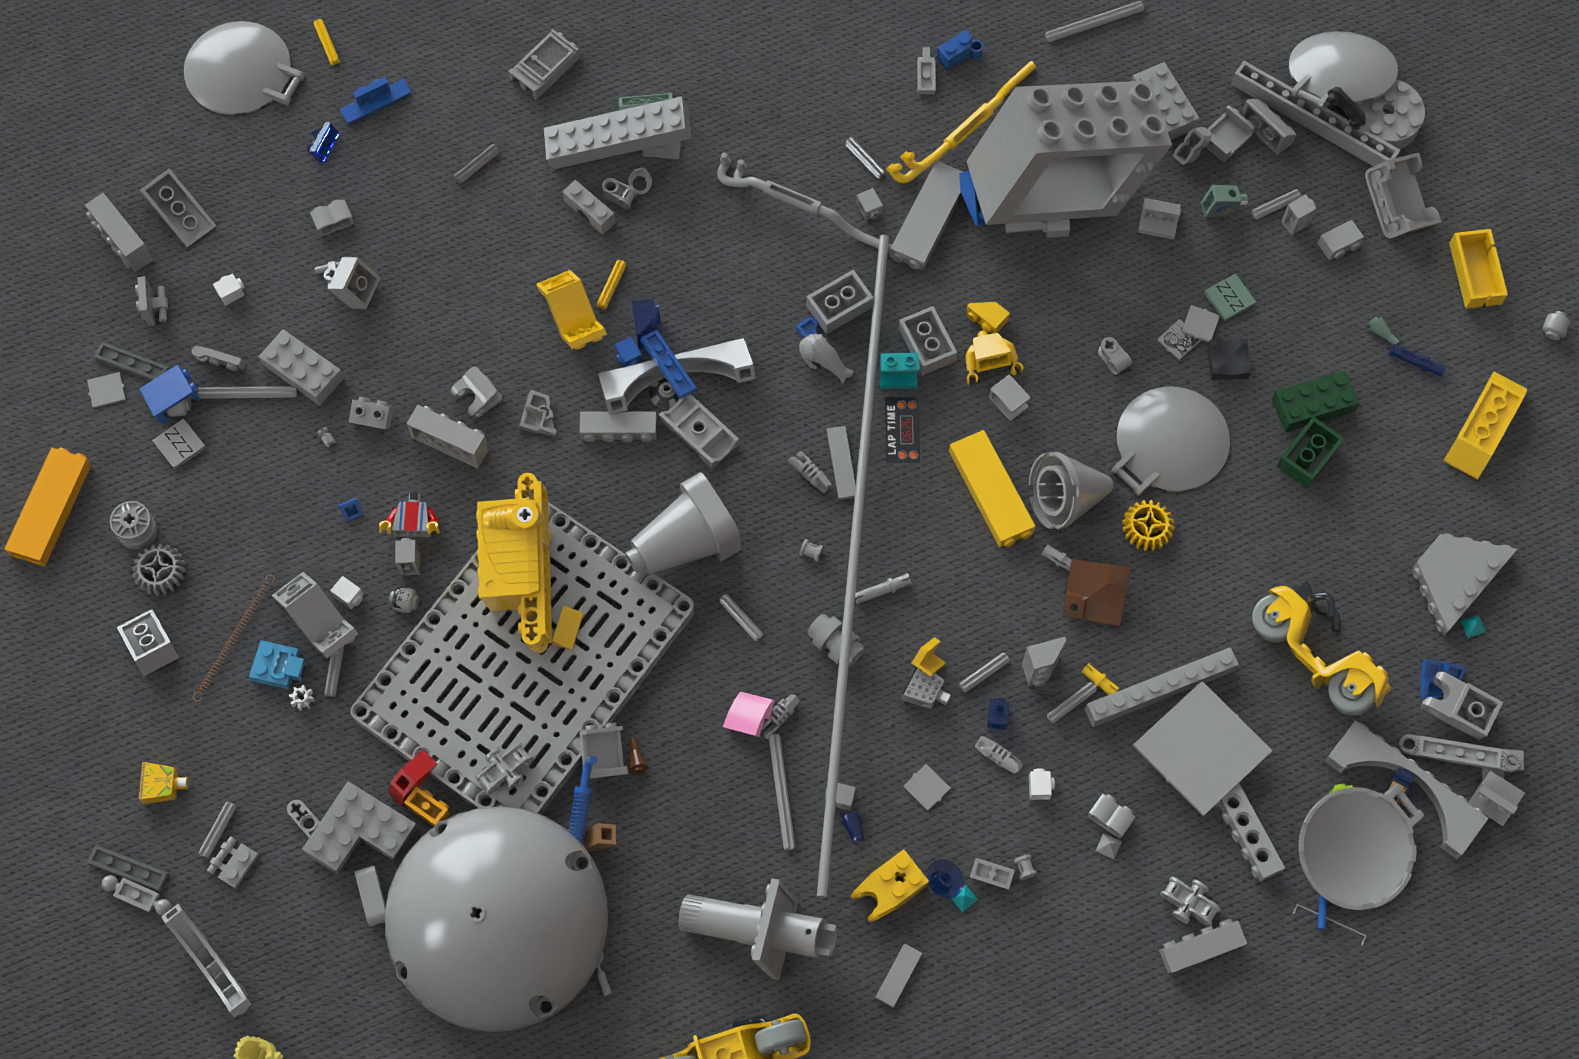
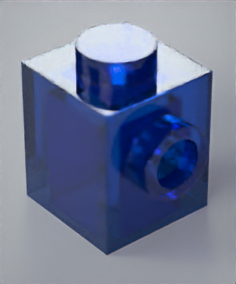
M1002 698L990 700L987 728L1007 729L1010 702Z

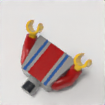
M413 492L409 493L408 502H399L398 507L393 509L387 519L380 522L379 533L387 530V534H391L392 529L395 537H431L432 531H437V534L440 533L438 527L439 519L433 509L428 508L426 502H420V494Z

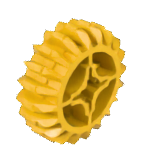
M1145 500L1141 502V505L1136 502L1134 508L1129 507L1128 512L1124 515L1125 519L1122 521V525H1124L1122 530L1126 532L1125 538H1132L1130 544L1136 542L1137 549L1141 545L1144 546V551L1147 550L1148 546H1150L1152 551L1155 550L1156 546L1159 549L1162 548L1163 544H1167L1168 539L1172 538L1173 534L1171 532L1175 528L1172 525L1174 519L1170 518L1171 512L1165 513L1167 508L1166 506L1160 508V502L1156 505H1153L1152 500L1149 501V504H1146ZM1147 513L1144 518L1134 519L1140 514ZM1148 519H1149V524H1150V526H1151L1150 529H1149V531H1148V527L1146 526V525H1147L1146 523H1147ZM1136 530L1141 531L1143 535L1139 534ZM1158 531L1162 532L1160 535L1156 537H1150L1151 533H1158Z

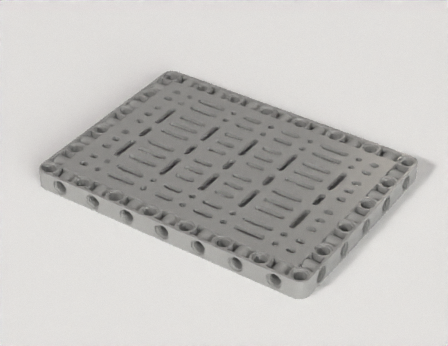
M549 502V527L552 531V539L549 543L550 557L569 570L565 574L550 564V580L552 578L557 579L551 587V601L563 586H568V589L551 609L552 622L557 625L563 606L573 609L581 598L586 599L578 610L583 613L582 620L593 606H597V610L584 627L578 630L576 639L588 646L590 650L584 651L574 644L572 650L565 648L559 659L555 663H551V659L562 647L554 646L552 643L543 655H540L539 653H534L525 642H521L522 634H519V630L513 635L509 633L518 620L521 619L518 610L490 611L488 615L484 616L482 614L487 606L483 604L482 600L476 607L472 608V603L478 597L479 560L476 551L351 707V715L358 725L407 760L411 761L421 751L425 750L438 763L429 776L476 809L504 806L525 809L541 815L582 762L579 730H586L585 726L589 725L605 728V724L612 723L694 615V603L691 598L654 573L648 574L645 569L636 573L625 553ZM559 522L565 523L562 527L556 526ZM589 543L596 544L593 548L587 547ZM563 545L564 549L560 552L557 551L558 547ZM572 553L576 554L574 559H569ZM583 561H587L585 567L580 566ZM621 563L627 565L624 569L618 568V565ZM604 573L605 577L601 580L598 579V576ZM580 577L591 585L590 588H585L575 579ZM616 581L615 587H610L611 582ZM652 584L658 586L655 590H650L648 587ZM459 589L464 590V592L460 595L455 594V592ZM624 589L629 590L626 595L621 594ZM602 592L621 605L622 609L614 608L598 597L597 593ZM639 600H644L641 606L637 605ZM688 606L689 609L687 611H681L680 607ZM651 608L656 609L653 614L648 613ZM511 611L512 614L504 625L498 626V623L505 614ZM632 613L634 616L629 618L628 614ZM605 614H609L608 619L595 636L589 637L590 632ZM467 615V618L462 619V616ZM434 619L440 620L436 625L431 624ZM641 621L645 622L644 626L640 625ZM474 623L479 624L478 627H474L473 625ZM622 624L625 625V628L609 648H605V644L617 628ZM457 626L458 630L448 642H445L444 638L453 627ZM552 629V640L555 633L554 629ZM490 631L509 644L510 647L505 649L486 636L485 632ZM632 633H636V637L623 654L617 656L616 653ZM466 634L470 635L461 649L456 650L455 647ZM661 635L666 637L662 642L656 640ZM481 645H484L485 649L476 660L472 661L471 657ZM410 649L416 650L413 655H407V652ZM436 649H440L439 653H434ZM493 653L497 654L488 668L483 669L482 666ZM522 653L531 660V663H525L516 654ZM601 655L602 657L601 659H596V656ZM572 656H576L577 658L567 671H563L562 669ZM451 657L452 660L447 662L446 658ZM430 660V665L414 684H410V681L424 663ZM507 661V667L498 677H495V672L503 662ZM612 663L613 667L609 668L607 665ZM462 665L483 680L482 683H477L458 670V666ZM636 666L643 667L640 672H635L633 669ZM587 667H592L585 680L579 682L578 679ZM439 668L443 669L426 692H422V688ZM538 668L548 671L562 681L563 685L558 686L538 672ZM522 674H526V678L519 687L513 690L512 686ZM604 675L603 680L596 689L590 690L598 676ZM457 679L458 683L443 702L437 703V700L451 682ZM385 680H391L389 685H382ZM534 682H537L538 686L528 698H525L524 694ZM467 687L470 688L454 711L450 712L449 708L462 691ZM494 687L504 694V698H498L489 691V688ZM571 689L575 690L573 694L569 693ZM546 690L550 691L542 704L536 706L535 704ZM406 691V695L402 696L401 692ZM477 696H481V700L466 719L461 720L460 717ZM617 696L620 699L618 702L612 703L609 701L610 698ZM586 698L587 700L586 702H581V699ZM417 699L418 703L413 704L412 701ZM564 701L566 703L556 717H552L553 711L560 702ZM393 703H397L395 709L391 710L390 706ZM511 703H517L534 715L536 719L531 721L511 707ZM426 707L430 708L446 719L449 725L444 726L424 712V709ZM498 708V714L482 733L478 732L493 710ZM574 709L577 710L576 715L573 717L568 725H563V722L571 713V711ZM366 710V714L364 716H357L360 711ZM408 711L409 714L405 718H402L401 715L403 714V712ZM511 717V720L494 741H491V736L505 718ZM423 722L424 726L421 729H417V725ZM546 724L548 725V727L546 729H542V725ZM522 725V730L508 748L502 749L503 744L517 726ZM432 730L436 731L433 737L428 736ZM456 730H461L470 736L471 740L465 741L455 733ZM390 733H397V736L394 739L388 738ZM559 733L560 735L559 737H554V734ZM538 736L539 739L527 753L532 755L533 760L517 772L519 775L526 776V780L514 787L517 789L516 793L510 795L511 789L507 787L508 783L505 782L503 786L493 793L487 794L485 787L480 781L477 782L475 777L491 763L485 760L486 755L479 751L477 747L482 745L489 751L499 747L500 753L503 755L519 742L522 743V748L525 749L532 738ZM443 739H447V743L444 746H441V741ZM547 744L551 745L536 767L530 769L529 766ZM464 751L466 753L465 756L461 759L458 758V755ZM566 758L572 760L569 765H563L562 761ZM473 760H477V764L471 767L470 763ZM455 776L460 777V780H459L458 783H456V784L450 783V781H451V779H452L453 777H455ZM540 790L548 791L545 797H539L538 793ZM485 799L492 800L489 806H482V802Z

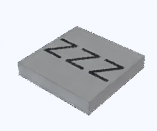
M184 419L152 440L174 470L206 449L205 445Z

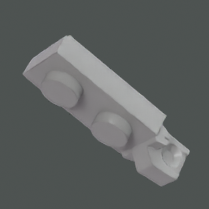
M923 47L922 57L917 59V94H935V59L930 57V47Z

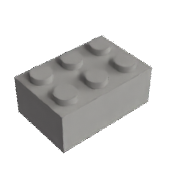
M851 270L806 297V306L824 332L828 334L873 308L874 297L856 272Z
M934 306L899 320V331L910 353H919V371L922 376L956 362L957 351Z

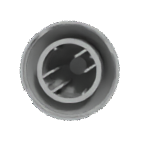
M1049 452L1040 455L1035 460L1029 476V485H1033L1034 496L1030 497L1033 511L1038 520L1050 529L1068 527L1110 494L1113 489V481L1108 475L1059 452Z

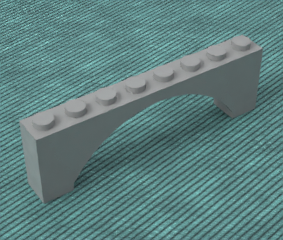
M744 338L675 355L686 373H715L737 380V383L756 379L754 365ZM654 360L598 373L609 415L628 410L627 406L637 394L649 385L665 378Z
M1355 721L1325 760L1327 764L1340 773L1344 769L1352 767L1378 766L1395 770L1412 779L1426 792L1438 813L1443 835L1441 848L1456 859L1465 852L1489 819L1481 809L1474 808L1468 804L1466 798L1456 795L1448 785L1440 783L1432 773L1419 768L1414 760L1404 757L1399 749L1385 743L1384 738L1370 732L1369 728L1361 722Z

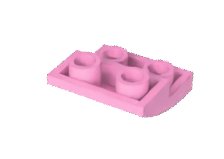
M740 692L727 714L723 727L759 737L764 720L770 718L774 700Z

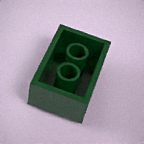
M1313 417L1282 455L1277 467L1308 488L1341 447L1345 438Z

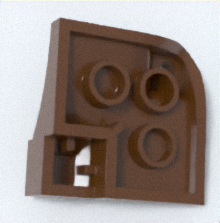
M1071 559L1064 601L1065 614L1075 619L1120 626L1131 568ZM1072 604L1077 605V611H1072L1070 606Z

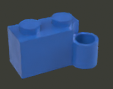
M967 30L961 32L937 49V60L947 71L969 57L979 59L983 54V43L979 40L972 41L973 37Z

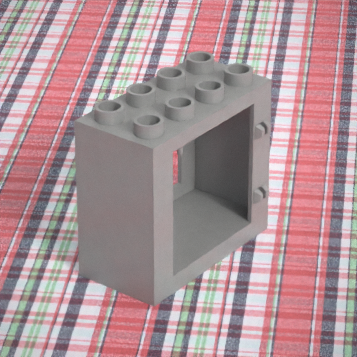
M1151 81L1015 87L968 158L967 164L986 225L1116 216L1166 154L1172 143Z

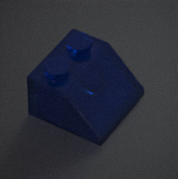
M654 298L632 301L639 350L644 348L641 337L658 330V324H661L659 305H655Z

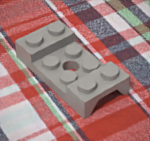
M691 394L681 400L679 399L668 411L659 414L660 421L690 445L711 469L716 467L739 445V438ZM697 424H701L704 426V429L697 432L694 430V427Z

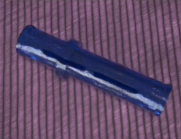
M1393 344L1389 355L1422 368L1421 370L1424 372L1427 370L1439 377L1442 376L1446 368L1445 365L1430 360V357L1425 358Z

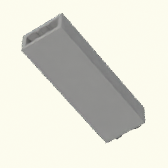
M939 161L935 162L891 246L890 257L893 260L909 264L913 269L924 270L962 196L959 173L963 171Z

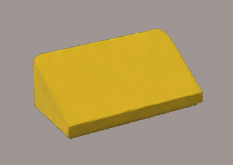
M563 606L552 640L554 646L573 649L583 613L568 606Z

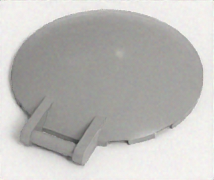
M245 21L225 23L204 33L190 48L184 64V79L191 95L206 109L224 115L252 113L274 100L289 105L291 102L290 98L299 82L305 78L303 72L291 68L289 51L279 35L263 25ZM292 77L293 80L287 88L285 94H281L285 86L287 85L288 81Z
M1341 31L1320 33L1300 42L1290 55L1289 73L1291 78L1297 81V84L1291 91V95L1301 97L1317 105V108L1322 110L1329 105V102L1326 100L1328 97L1327 93L1334 87H1340L1355 104L1363 103V100L1370 98L1375 100L1386 94L1395 84L1398 74L1397 61L1383 44L1370 37Z
M1171 386L1155 388L1144 392L1136 397L1121 415L1117 428V445L1121 454V460L1111 469V472L1114 475L1117 474L1127 483L1138 497L1150 486L1170 492H1183V490L1201 487L1220 472L1227 460L1230 449V434L1227 423L1219 409L1210 400L1195 391ZM1122 468L1128 469L1142 484L1139 485Z
M1398 783L1384 794L1358 787L1344 788L1328 794L1312 807L1300 831L1299 858L1307 880L1324 899L1346 909L1364 910L1388 903L1404 889L1411 878V871L1414 862H1416L1417 854L1412 827L1424 816L1423 812L1417 810L1402 792V787ZM1394 796H1396L1399 799V801L1404 805V807L1409 811V813L1411 814L1410 817H1408L1404 813V811L1399 807V805L1394 801Z

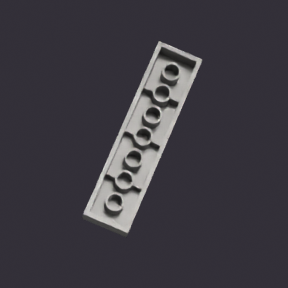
M681 96L545 127L546 160L553 169H558L691 139L688 106Z

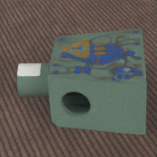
M1212 185L1201 201L1204 217L1210 218L1234 214L1239 205H1246L1248 203L1247 194H1240L1236 185Z

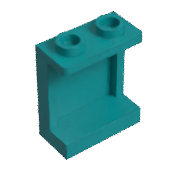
M919 353L881 354L879 369L880 389L917 388Z

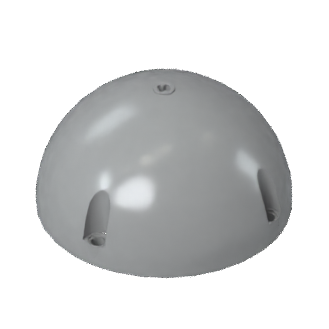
M504 806L478 808L438 822L434 828L417 841L404 857L390 886L385 909V936L398 979L404 983L409 992L427 1010L443 1020L466 1029L486 1032L514 1031L529 1027L552 1017L566 1007L586 986L595 971L605 946L608 927L607 898L603 881L595 862L585 847L564 827L549 818L525 809ZM446 826V829L441 834V829ZM586 858L588 866L585 869H580L579 861ZM476 909L482 910L480 918L474 917ZM405 969H407V978L404 976ZM546 1001L552 1004V1009L548 1013L543 1010V1004Z

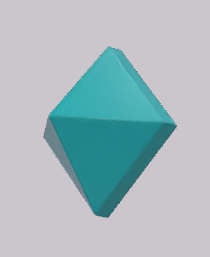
M1479 614L1460 620L1467 638L1486 633Z
M966 885L958 889L954 893L956 896L951 898L962 913L978 901Z

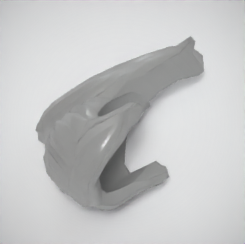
M810 334L801 340L799 351L810 368L817 369L812 362L820 363L822 367L830 370L840 378L841 383H844L846 378L852 377L853 370L844 366L837 352L829 345L827 338H824L822 334Z

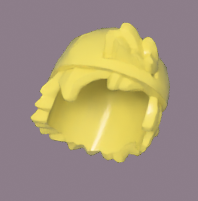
M247 1035L240 1039L241 1042H237V1048L234 1049L236 1052L234 1057L237 1059H283L281 1052H277L276 1047L272 1043L259 1037Z

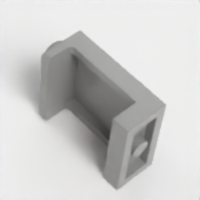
M1228 106L1225 113L1206 129L1212 134V138L1206 148L1222 162H1226L1253 137L1256 128L1251 121L1241 116L1238 110Z
M607 723L605 728L589 725L585 726L586 730H579L583 766L588 757L595 756L598 759L597 763L592 766L590 778L628 774L627 766L623 764L620 734L623 726H617L616 723Z

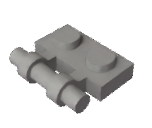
M230 836L227 842H223L221 845L222 849L218 855L210 861L211 865L207 871L214 874L219 868L222 872L218 878L236 889L259 854L242 843L237 850L234 849L233 846L237 840ZM230 853L233 856L226 865L223 864L222 861Z

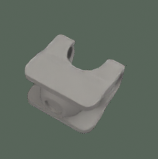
M477 367L469 369L451 388V393L456 398H461L469 393L475 394V400L468 409V413L474 419L482 416L502 400V395L495 388V385Z

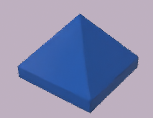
M357 498L339 505L346 522L364 515Z

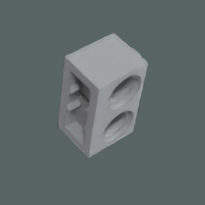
M1305 194L1288 204L1281 222L1291 235L1310 225L1317 209L1314 201Z

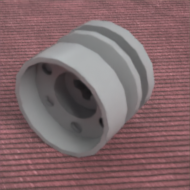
M128 501L121 503L110 516L111 530L119 541L129 549L140 550L146 548L153 543L157 536L158 527L155 519L149 510L139 502Z

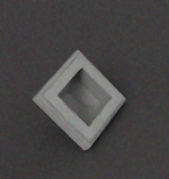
M1103 833L1095 852L1114 860L1122 841Z

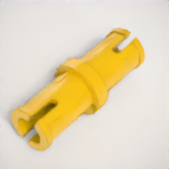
M1090 663L1082 670V674L1087 676L1094 682L1096 687L1099 686L1108 695L1119 690V687L1106 678V674H1101Z

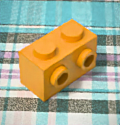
M416 786L404 801L410 811L433 827L438 822L445 821L451 816L448 810L449 806L441 800L436 801L432 798L433 795L426 789L421 790Z

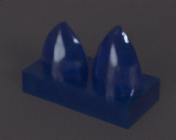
M325 122L322 128L312 131L316 139L314 143L306 147L309 154L313 155L317 161L323 163L340 134L330 122Z

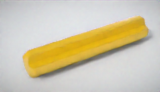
M315 20L314 26L330 64H338L340 62L323 20Z
M622 260L616 261L597 302L599 308H607L626 268V262Z

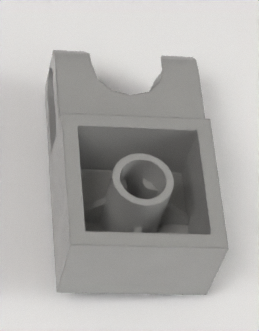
M1438 672L1434 678V684L1442 689L1444 694L1443 700L1428 697L1423 700L1421 708L1478 741L1486 737L1503 702L1469 683L1466 684L1445 672Z

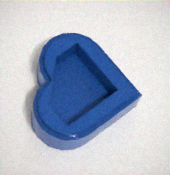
M809 317L795 326V329L803 338L810 334H817L818 321L813 317Z

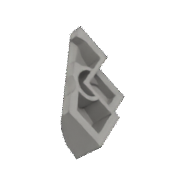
M530 390L518 427L519 429L555 436L556 429H554L553 413L550 410L548 395Z

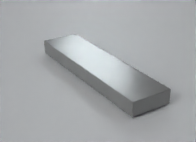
M845 426L827 428L838 500L855 498L856 484Z

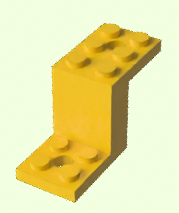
M566 271L536 284L539 292L547 300L561 338L572 349H581L586 346V343L590 341L597 342L603 339L604 335H607L605 328L595 318L581 280L572 271Z

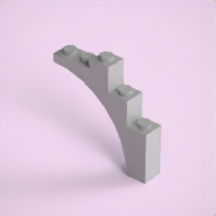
M177 904L161 916L164 923L204 973L231 1015L235 1018L237 1015L245 1013L251 1003L247 998L244 988L211 947L207 938L181 906Z

